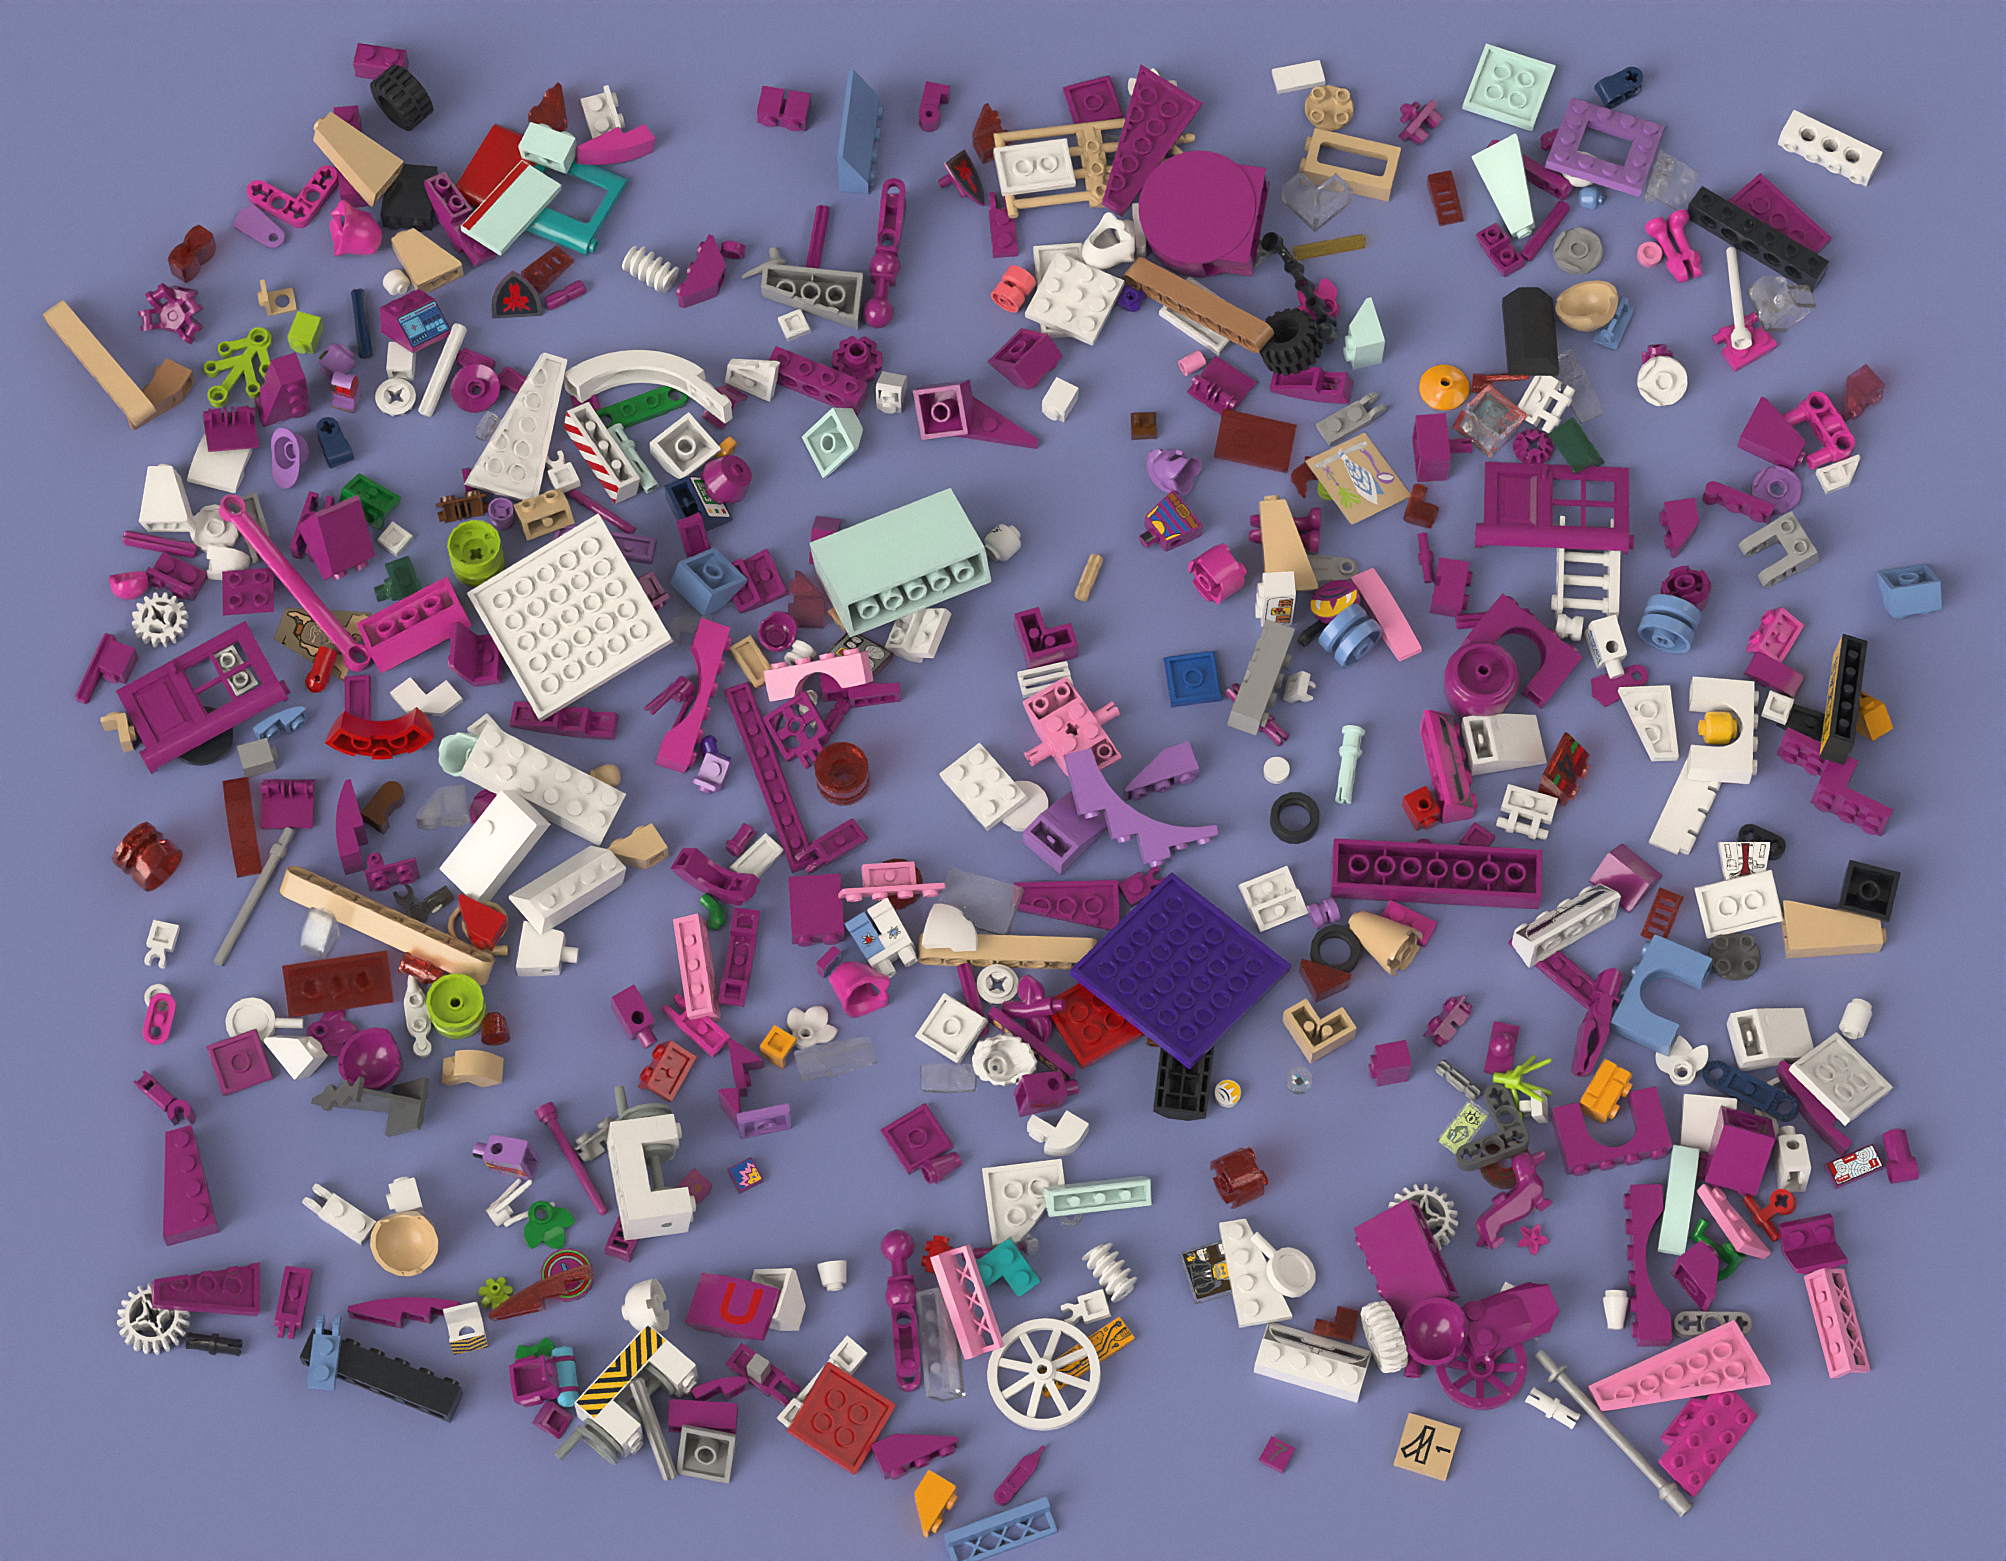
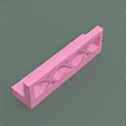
M698 913L673 919L687 1017L693 1020L708 1016L713 1022L720 1021L721 1014L707 923Z
M970 1244L930 1257L964 1359H970L982 1353L1004 1347ZM964 1253L967 1262L965 1269L958 1264L955 1254ZM967 1278L974 1283L975 1291L973 1294L966 1288ZM976 1304L982 1307L984 1312L982 1319L978 1318L975 1314L974 1308ZM984 1330L991 1333L994 1344L986 1346L983 1338Z
M1823 1268L1804 1276L1830 1378L1837 1379L1849 1373H1867L1871 1371L1844 1269ZM1833 1276H1836L1839 1288L1835 1285ZM1840 1303L1844 1306L1845 1313L1842 1311ZM1846 1328H1848L1851 1332L1852 1339L1848 1335ZM1853 1353L1857 1356L1859 1365H1856Z

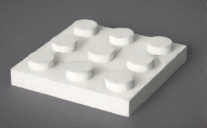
M1056 252L1025 312V317L1093 346L1124 287V280Z
M1837 1032L1797 1060L1789 1068V1071L1845 1126L1885 1097L1893 1088Z

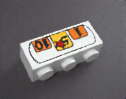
M1294 571L1263 573L1262 582L1257 583L1258 593H1256L1255 617L1260 618L1261 627H1263L1266 619L1285 626L1292 625L1296 597Z

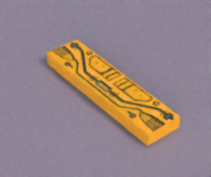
M1118 1317L1089 1336L1088 1339L1096 1350L1099 1362L1102 1363L1133 1342L1135 1337L1121 1318ZM1077 1344L1057 1359L1082 1349L1081 1345ZM1088 1356L1059 1368L1057 1371L1079 1378L1090 1371ZM1042 1368L1038 1373L1045 1374L1047 1369ZM1057 1380L1054 1383L1058 1391L1069 1385ZM1043 1387L1042 1394L1047 1400L1051 1397V1394L1047 1387Z

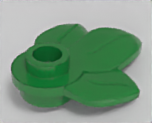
M546 1201L533 1203L528 1211L529 1222L524 1227L525 1242L530 1249L536 1248L541 1242L550 1248L562 1249L565 1242L563 1228H568L575 1223L573 1216L567 1209L562 1207L553 1208ZM537 1211H545L546 1217L539 1219L536 1216Z

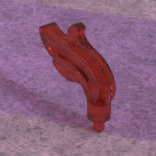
M1305 456L1304 460L1306 461V460L1310 459L1311 457H1310V456ZM1304 462L1293 470L1291 481L1296 486L1298 494H1301L1302 498H1306V492L1308 491L1306 487L1307 481L1318 480V478L1307 463Z

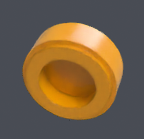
M729 436L720 444L721 451L715 456L720 458L731 455L737 448L738 442Z

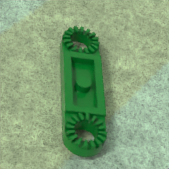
M662 386L596 411V414L599 418L607 416L612 420L610 425L605 426L606 429L618 423H621L624 429L668 414V412L678 408L681 409L686 405L688 395L675 388ZM670 392L682 393V398L673 401L669 399Z

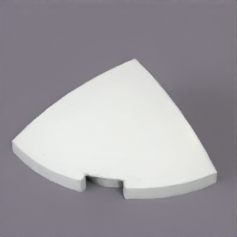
M934 904L925 925L922 945L925 949L951 948L953 952L978 951V937L973 923L963 916L962 911L947 904Z

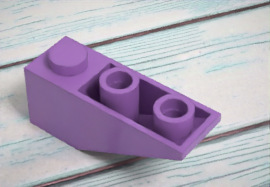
M1189 741L1165 748L1125 787V801L1130 799L1133 801L1140 800L1149 793L1155 791L1162 793L1169 790L1171 786L1180 783L1181 785H1187L1194 782L1199 775V766Z

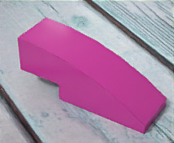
M645 124L626 133H623L618 126L577 146L575 161L577 164L603 165L640 158L653 152L655 137Z

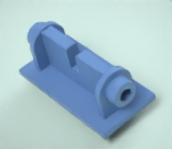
M1626 297L1618 299V307L1614 317L1607 325L1597 330L1593 342L1617 350L1635 309L1629 306V300Z

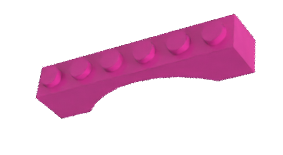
M703 618L700 619L690 647L698 674V689L695 703L688 716L675 728L666 732L655 760L656 765L683 774L688 766L693 767L697 752H694L693 749L695 743H700L704 729H701L700 726L702 720H707L711 706L707 705L709 697H714L718 683L714 682L716 674L720 675L724 667L725 660H722L721 657L723 651L728 652L732 637L728 636L730 627Z

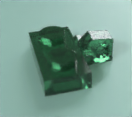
M409 555L385 563V569L389 578L384 580V584L374 587V594L378 602L390 598L392 601H400L423 589Z

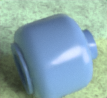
M1589 185L1580 190L1578 201L1582 207L1596 210L1599 204H1604L1605 195H1603L1600 187Z

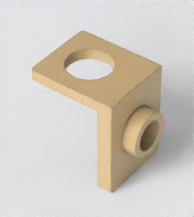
M265 279L260 280L262 291L257 292L260 307L265 306L268 317L297 311L293 288L268 292ZM280 296H286L290 299V303L286 307L281 308L275 304L276 299Z

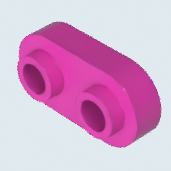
M158 993L149 1002L143 1026V1037L152 1045L162 1044L169 1037L176 1010L175 999L170 994ZM160 1001L167 1002V1010H159L158 1004ZM155 1026L160 1027L162 1031L158 1037L152 1034V1028Z

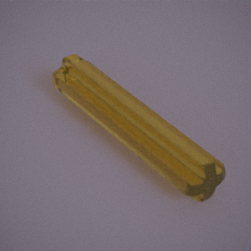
M1363 234L1297 245L1293 247V256L1295 260H1303L1363 249L1366 246V240Z

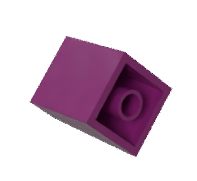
M358 495L316 512L297 525L324 581L332 577L334 581H337L347 576V571L352 568L356 572L368 567V561L375 557L361 500Z
M1721 1105L1703 1171L1705 1182H1708L1714 1188L1722 1189L1726 1187L1733 1189L1734 1192L1743 1196L1749 1194L1756 1196L1775 1142L1772 1119Z

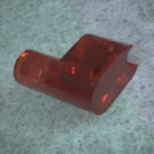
M1422 484L1413 485L1403 520L1413 525L1432 528L1439 508L1434 504L1424 502L1428 490L1426 486Z
M1338 1306L1335 1322L1316 1318L1313 1334L1352 1342L1359 1311Z

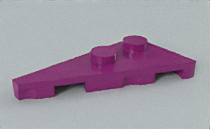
M973 396L974 408L970 434L957 435L955 437L1037 449L1038 439Z

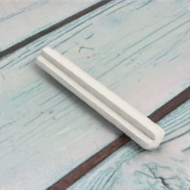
M455 323L452 326L418 409L420 414L426 417L433 415L467 332L465 326Z

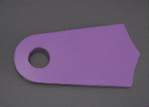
M252 204L238 211L236 220L233 223L234 228L268 248H278L284 243V232L257 206ZM272 237H278L276 241H270Z

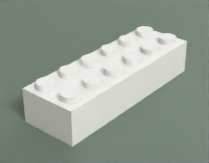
M486 724L461 773L463 778L497 795L501 790H516L543 818L598 846L601 845L626 795L610 785L489 724Z

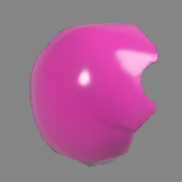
M144 571L109 576L112 593L124 600H134L142 596L149 586L148 576Z

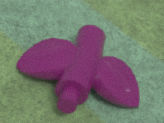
M1025 975L1017 984V992L1022 1001H1004L1002 1012L1012 1019H1025L1026 1030L1046 1045L1052 1031V1022L1048 1015H1055L1057 1010H1064L1066 1006L1064 999L1056 1000L1054 996L1045 997L1043 985L1032 976Z

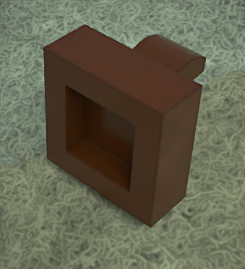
M1156 412L1131 413V440L1157 439Z

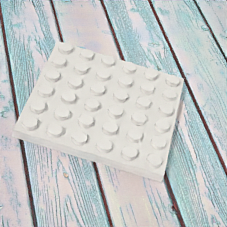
M599 514L467 593L540 721L545 720L674 642Z

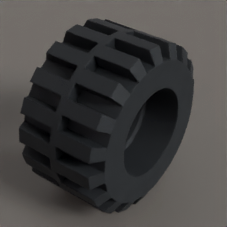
M397 64L390 66L370 83L372 95L380 109L394 124L406 131L414 129L434 111L431 99L420 82L409 71Z
M1288 308L1282 312L1277 311L1275 315H1269L1266 318L1265 322L1273 329L1274 335L1259 353L1270 371H1274L1277 375L1281 373L1284 376H1289L1290 373L1295 375L1299 374L1301 370L1309 369L1308 366L1314 365L1317 362L1316 358L1321 356L1324 344L1316 339L1315 330L1317 326L1308 312L1300 311L1298 308L1293 310Z

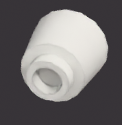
M829 1261L817 1265L822 1285L827 1287V1291L843 1289V1284H846V1261Z

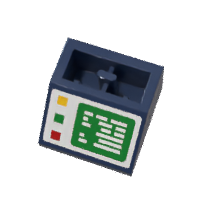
M685 476L664 485L666 500L677 521L699 512L706 531H709L733 520L725 502L722 505L718 504L706 494L705 491L708 488L705 485L704 479L701 480V476Z

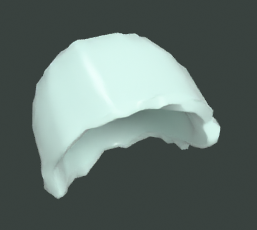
M457 732L455 735L443 738L438 749V761L443 771L456 777L461 776L463 767L480 736L475 733Z

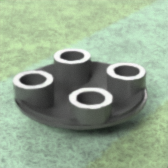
M1730 933L1718 935L1714 938L1708 952V957L1712 958V969L1719 976L1727 980L1740 981L1747 979L1757 971L1760 965L1761 955L1759 948L1755 943V939L1749 934Z

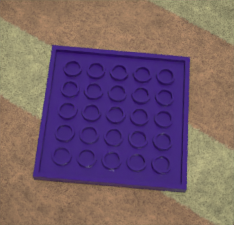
M1171 872L1070 969L1069 975L1188 1069H1191L1290 971L1291 964Z

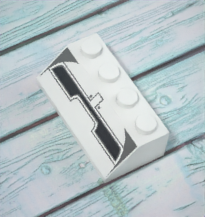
M1598 884L1593 888L1589 886L1583 889L1576 898L1562 901L1557 906V909L1550 913L1549 911L1541 913L1536 918V921L1529 925L1527 923L1520 925L1514 931L1512 946L1526 965L1531 968L1539 961H1543L1553 955L1556 951L1564 949L1614 920L1621 896L1618 892L1602 884Z
M1271 1322L1267 1324L1255 1362L1254 1373L1357 1403L1372 1351Z

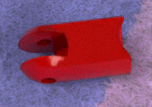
M319 646L312 670L305 679V685L309 691L319 693L325 689L338 655L336 651Z

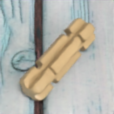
M1096 554L1090 555L1088 564L1085 566L1079 581V586H1077L1075 591V598L1083 602L1088 600L1090 590L1093 588L1099 573L1098 571L1103 563L1101 556Z

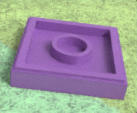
M789 1103L736 1114L740 1139L792 1128Z

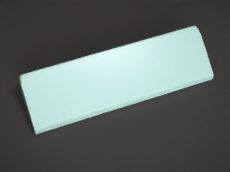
M1134 1176L1044 1187L1048 1216L1055 1217L1152 1205L1151 1180L1147 1176Z

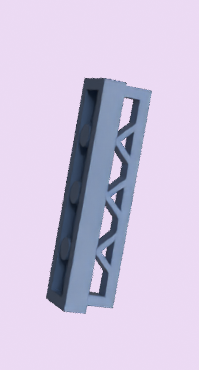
M1043 1497L944 1533V1541L952 1561H958L954 1548L963 1544L973 1548V1551L969 1558L961 1561H982L1056 1534L1058 1531L1050 1513L1048 1499ZM1045 1515L1050 1527L1041 1532L1030 1528L1033 1520ZM1026 1521H1029L1028 1524H1027V1526L1024 1525V1524H1021V1523H1024V1522H1026ZM1013 1526L1024 1530L1021 1539L1016 1541L1004 1537L1008 1528ZM1003 1530L1001 1535L996 1533ZM1028 1532L1032 1533V1535L1026 1537ZM988 1535L999 1539L996 1547L991 1550L979 1546L982 1538ZM977 1540L976 1544L971 1543V1541ZM1002 1541L1008 1543V1544H1005V1545L1000 1546L1001 1543H1002ZM977 1550L982 1552L980 1554L975 1555Z

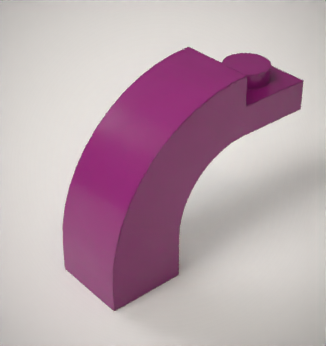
M682 848L670 868L675 874L703 893H708L719 901L735 906H741L744 901L752 898L760 882V879L754 874L736 873L719 866L697 848Z

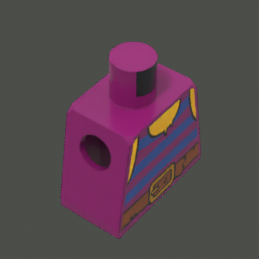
M1172 490L1147 513L1144 523L1147 531L1139 535L1138 538L1146 549L1157 542L1165 552H1168L1202 536L1203 525L1176 491Z

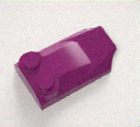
M1527 1282L1478 1301H1469L1460 1307L1467 1316L1469 1326L1467 1342L1475 1360L1549 1333L1555 1318L1560 1313L1549 1285Z

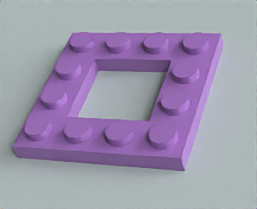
M1571 97L1547 158L1545 168L1640 197L1665 126ZM1586 128L1633 141L1625 165L1620 166L1578 153L1577 151Z

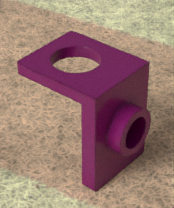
M729 384L715 388L721 395L724 394L730 399L732 412L737 403L745 401L748 397ZM705 409L702 418L718 428L724 429L726 424Z

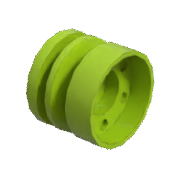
M470 520L461 523L453 529L448 537L447 548L454 576L461 583L469 587H478L504 571L505 559L498 531L491 524L480 520Z

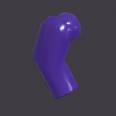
M707 735L701 740L700 748L704 758L706 753L710 752L731 761V757L718 752L716 746L717 739L714 736Z

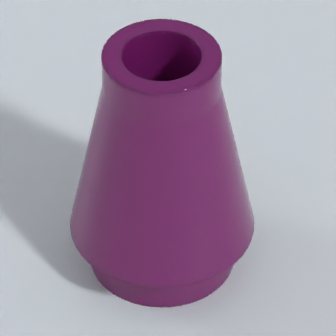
M953 1152L948 1155L927 1159L920 1168L928 1184H938L955 1169L962 1166L959 1155Z

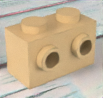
M561 488L549 490L544 494L525 499L513 505L518 523L527 541L575 524L570 505Z

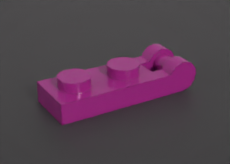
M1715 481L1707 483L1702 498L1703 502L1707 505H1714L1716 503L1726 507L1730 512L1741 513L1749 516L1755 522L1767 524L1775 507L1771 503Z

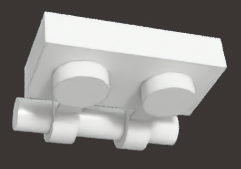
M1535 376L1516 410L1526 417V421L1535 426H1538L1542 418L1545 419L1546 423L1542 430L1551 434L1554 427H1558L1561 422L1559 418L1566 406L1569 407L1573 401L1571 398L1576 390L1566 386L1561 394L1557 391L1562 382L1551 376ZM1554 398L1558 402L1550 414L1546 410Z
M1508 784L1500 811L1510 813L1509 819L1498 817L1496 826L1506 829L1505 832L1513 834L1514 831L1528 835L1529 839L1535 840L1539 838L1546 840L1549 831L1539 828L1540 822L1551 825L1558 798ZM1521 816L1533 820L1532 825L1517 822V817Z

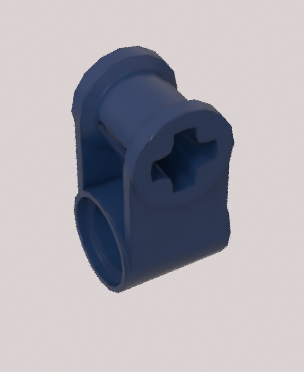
M1627 67L1597 82L1594 89L1605 107L1608 109L1615 108L1621 103L1639 95L1643 81L1642 71L1636 67Z
M331 417L319 420L316 427L318 441L329 468L332 469L354 460L347 439H345L338 422Z

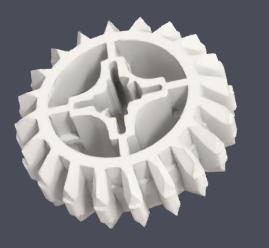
M1417 1184L1413 1185L1412 1192L1406 1187L1403 1188V1196L1398 1193L1395 1194L1394 1199L1396 1202H1390L1388 1208L1390 1209L1406 1199L1420 1202L1419 1206L1424 1211L1423 1215L1429 1228H1442L1437 1234L1433 1235L1439 1251H1441V1244L1449 1245L1450 1240L1448 1237L1455 1236V1231L1452 1228L1458 1226V1221L1454 1219L1458 1213L1456 1210H1450L1454 1206V1202H1445L1447 1199L1446 1193L1438 1196L1439 1188L1437 1187L1433 1188L1432 1192L1428 1191L1429 1187L1427 1184H1424L1423 1190H1419ZM1428 1203L1437 1208L1442 1217L1430 1211Z
M149 1282L147 1285L148 1290H143L142 1286L138 1285L137 1290L139 1293L137 1295L129 1292L128 1295L131 1300H122L121 1303L126 1309L118 1310L117 1313L122 1318L117 1320V1325L122 1327L119 1333L121 1337H126V1344L131 1345L134 1343L133 1348L135 1351H139L143 1347L144 1354L148 1355L151 1348H153L155 1354L159 1355L160 1347H164L166 1352H169V1344L171 1342L176 1346L179 1345L176 1337L186 1336L185 1331L181 1328L190 1327L189 1321L185 1319L189 1318L191 1314L189 1311L152 1309V1303L150 1302L152 1301V1283ZM143 1305L142 1315L133 1322L136 1311ZM150 1309L156 1315L158 1328H156L154 1322H151ZM175 1315L171 1327L164 1332L165 1323L171 1320V1316ZM153 1331L157 1336L146 1337L137 1332Z
M1382 1300L1362 1307L1361 1321L1365 1337L1378 1368L1383 1373L1400 1371L1401 1368L1407 1366L1408 1353L1401 1328L1391 1306Z

